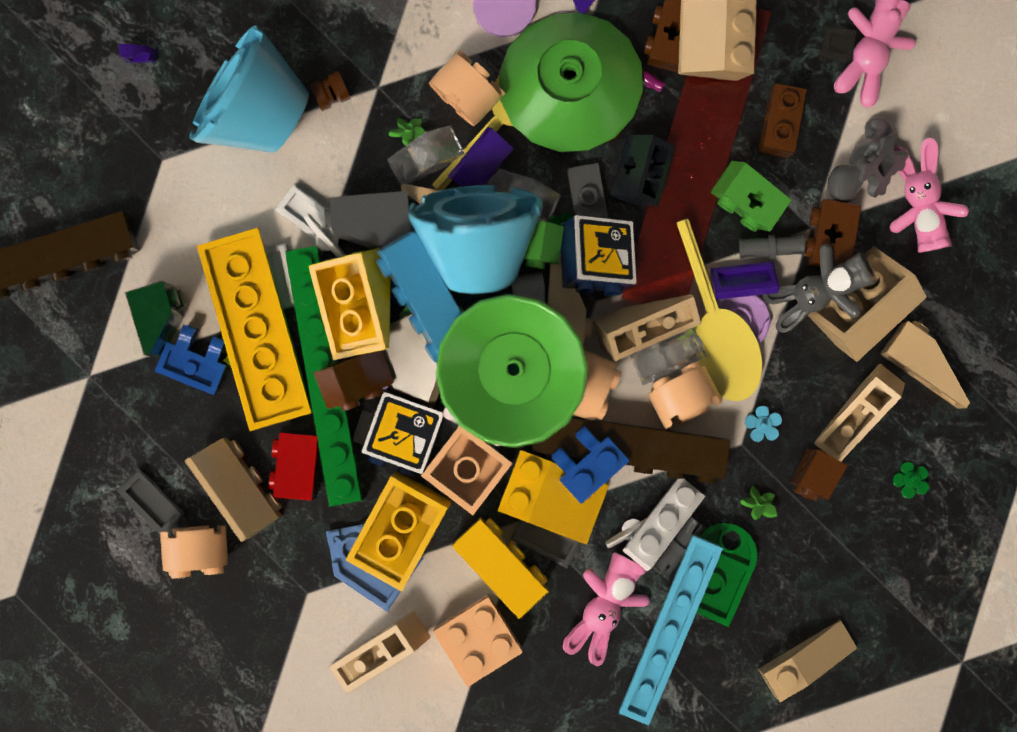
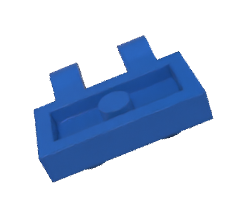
M183 324L176 344L166 342L155 372L212 395H217L228 365L219 362L226 350L224 340L213 336L206 356L190 350L196 340L199 329Z
M586 425L575 433L578 440L589 450L583 458L575 463L562 447L551 455L553 461L565 472L559 480L581 504L630 461L608 435L602 441H599Z

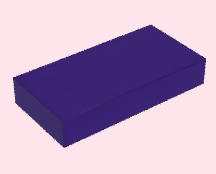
M487 127L448 177L460 187L484 185L514 148L492 128Z
M774 262L710 268V278L716 300L779 293V283Z

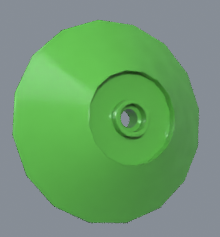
M582 13L553 14L528 26L508 47L499 71V85L505 92L500 101L511 124L532 143L558 152L588 151L614 139L634 118L643 93L642 63L630 39L609 21L588 14L583 15ZM567 71L576 73L572 79H567L564 77V74Z
M508 294L479 301L454 320L440 343L435 374L442 402L461 428L486 443L519 447L544 441L569 423L584 398L588 366L582 341L564 315L538 299ZM516 363L520 368V372L516 375L511 374L508 370L509 364Z

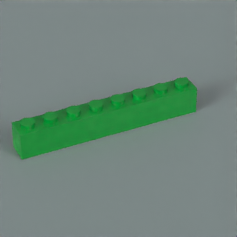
M317 246L285 251L329 507L359 502L365 499L349 409L342 411L340 406L327 409L313 373L340 361V359L333 360L309 270L310 265L323 262L322 253Z

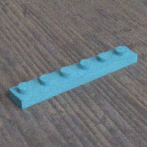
M692 534L619 708V714L649 726L723 550L721 545Z

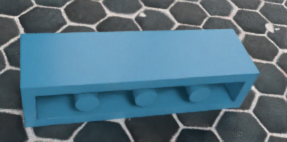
M409 231L378 249L376 252L380 258L376 260V263L385 277L390 276L396 287L392 291L401 306L407 305L412 314L408 319L418 335L423 333L428 342L424 346L425 350L435 363L438 359L441 341L454 320L462 313L417 233Z

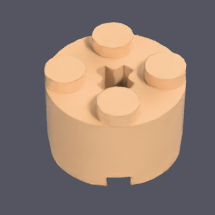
M458 50L433 76L429 85L447 104L449 103L456 110L460 117L470 125L475 126L500 101L505 92L495 82L491 81L489 83L487 78L490 74L479 63L475 62L471 66L473 63L464 52Z
M584 350L588 374L584 398L575 411L574 416L593 421L595 418L602 420L609 405L606 397L610 388L613 390L616 388L621 371L615 369V362Z
M698 361L681 369L682 373L673 380H671L670 376H666L652 384L653 387L650 389L651 393L648 397L665 430L671 429L672 422H674L676 427L708 412L706 407L713 403L716 407L723 402L705 366L701 367Z
M217 525V532H214V528L209 529V526L172 529L173 535L168 536L166 530L160 531L163 571L169 572L171 578L190 577L193 570H201V572H204V575L224 573V566L229 565L226 525Z

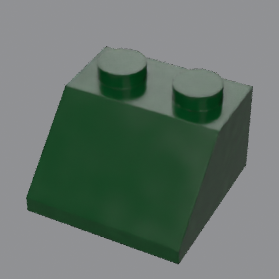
M164 281L125 292L143 355L155 358L161 357L166 342H171L184 318L182 308H186L182 291L180 289L176 290L175 286Z

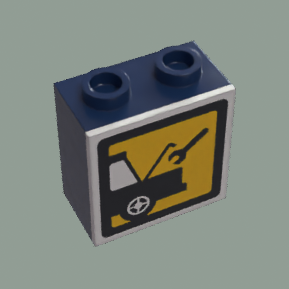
M575 215L561 224V226H564L561 244L563 288H573L576 293H591L595 290L603 291L606 296H618L623 294V290L636 284L632 221Z
M384 392L361 453L367 454V461L383 467H385L386 462L399 466L397 472L415 478L416 473L423 474L425 472L444 416H442V412Z

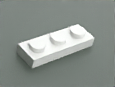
M676 479L622 551L646 571L650 570L705 496L685 479Z

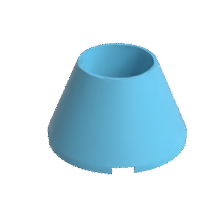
M254 25L237 42L235 47L239 48V50L232 56L230 61L227 59L224 61L208 88L193 120V124L198 126L196 133L190 132L189 136L193 141L275 153L286 142L300 120L309 98V92L264 31Z
M495 185L465 186L425 195L422 197L420 205L415 206V203H412L409 206L408 213L415 231L446 287L462 293H487L507 288L515 282L542 211V202L535 193L512 187L511 193L495 192Z

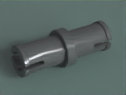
M768 234L767 238L739 239L740 259L768 256L769 259H776V256L805 255V239L803 234L782 237Z
M690 516L652 568L660 575L662 574L664 578L669 579L682 560L692 534L700 536L706 527Z

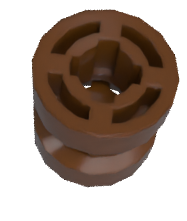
M338 70L329 73L328 78L323 80L317 78L309 82L322 112L331 108L332 104L337 101L343 103L351 99ZM329 86H332L334 94H331Z

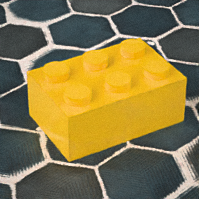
M481 516L453 542L452 547L520 619L548 593L547 586L545 585L548 582L547 577L535 564L530 568L523 561L525 558L524 552L513 541L507 544L500 537L503 534V530L491 517L485 520Z

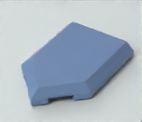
M365 524L326 531L334 576L388 612L401 591L346 561ZM421 557L419 563L417 564L415 570L417 569V567L419 566V564H420L421 561L423 560L422 557Z

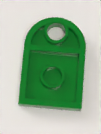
M716 523L708 526L699 536L721 545L723 550L696 613L729 627L755 569L757 549L752 537L741 527L730 523ZM734 531L739 536V544L734 549H726L723 546L722 538L725 533Z

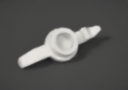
M310 214L304 217L307 224L316 233L315 241L321 250L332 251L337 258L346 256L344 251L338 246L339 238L334 237L332 228H322Z
M647 518L642 521L637 519L627 520L622 526V531L605 542L607 547L611 548L624 540L630 541Z

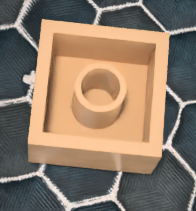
M459 426L421 476L470 514L474 515L512 465V462L486 442Z
M489 593L437 625L433 630V633L467 687L523 653L522 646Z

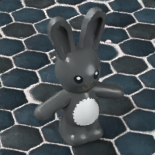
M821 245V275L807 276L796 285L779 286V293L762 295L763 300L769 304H780L795 299L798 303L779 317L776 322L777 331L785 333L793 330L809 313L825 309L831 300L851 318L859 317L861 313L860 308L847 294L876 283L877 277L867 256L863 252H859L847 261L833 267V249L831 245Z

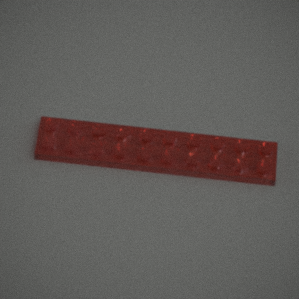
M756 8L754 71L772 13ZM753 74L737 81L686 75L667 142L675 145L659 207H647L635 248L636 284L623 290L620 299L636 304H644L689 295L694 273L676 222L689 219L701 254L717 197L711 193V190L726 170Z

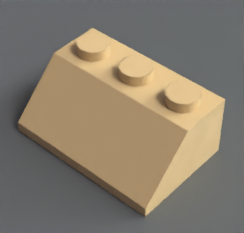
M681 0L678 74L733 81L754 74L756 0Z
M874 246L865 255L876 274V283L847 294L860 308L861 313L859 317L851 318L833 300L825 309L808 314L828 338L856 362L927 298L915 274Z
M222 438L189 457L185 462L239 540L243 542L279 519L282 515L278 510L282 506L278 499L273 497L272 492L267 494L260 483L263 482V478L254 466L248 468L242 459L245 453L237 441L233 440L230 442L228 438Z

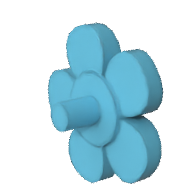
M757 407L755 411L756 416L748 415L745 419L746 427L754 428L750 434L752 440L756 442L762 441L764 433L768 440H775L779 436V431L773 426L781 424L782 418L780 414L775 412L769 415L768 407Z

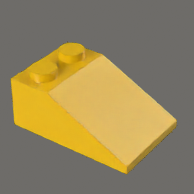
M380 248L309 266L333 360L389 348L390 276L385 277L376 263V260L380 258L376 251Z
M520 450L497 511L587 545L609 485L603 484L581 504L559 480L565 472L556 463Z
M396 471L389 478L346 561L402 592L453 501L407 475Z

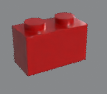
M279 433V439L274 438L272 458H277L276 470H271L269 476V490H274L273 497L315 500L320 455L317 436Z

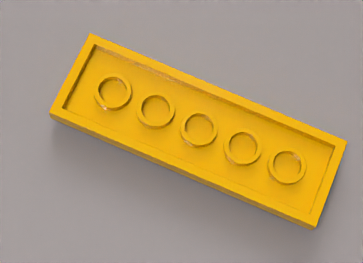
M257 227L197 245L249 431L313 413L260 228Z

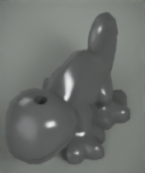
M875 117L866 122L865 135L867 139L859 142L853 149L849 159L850 164L836 166L831 172L828 179V191L835 201L851 202L866 180H868V195L874 198L878 195H885L891 177L905 168V161L909 154L904 150L894 151L893 147L897 134L894 133L892 124L886 118Z

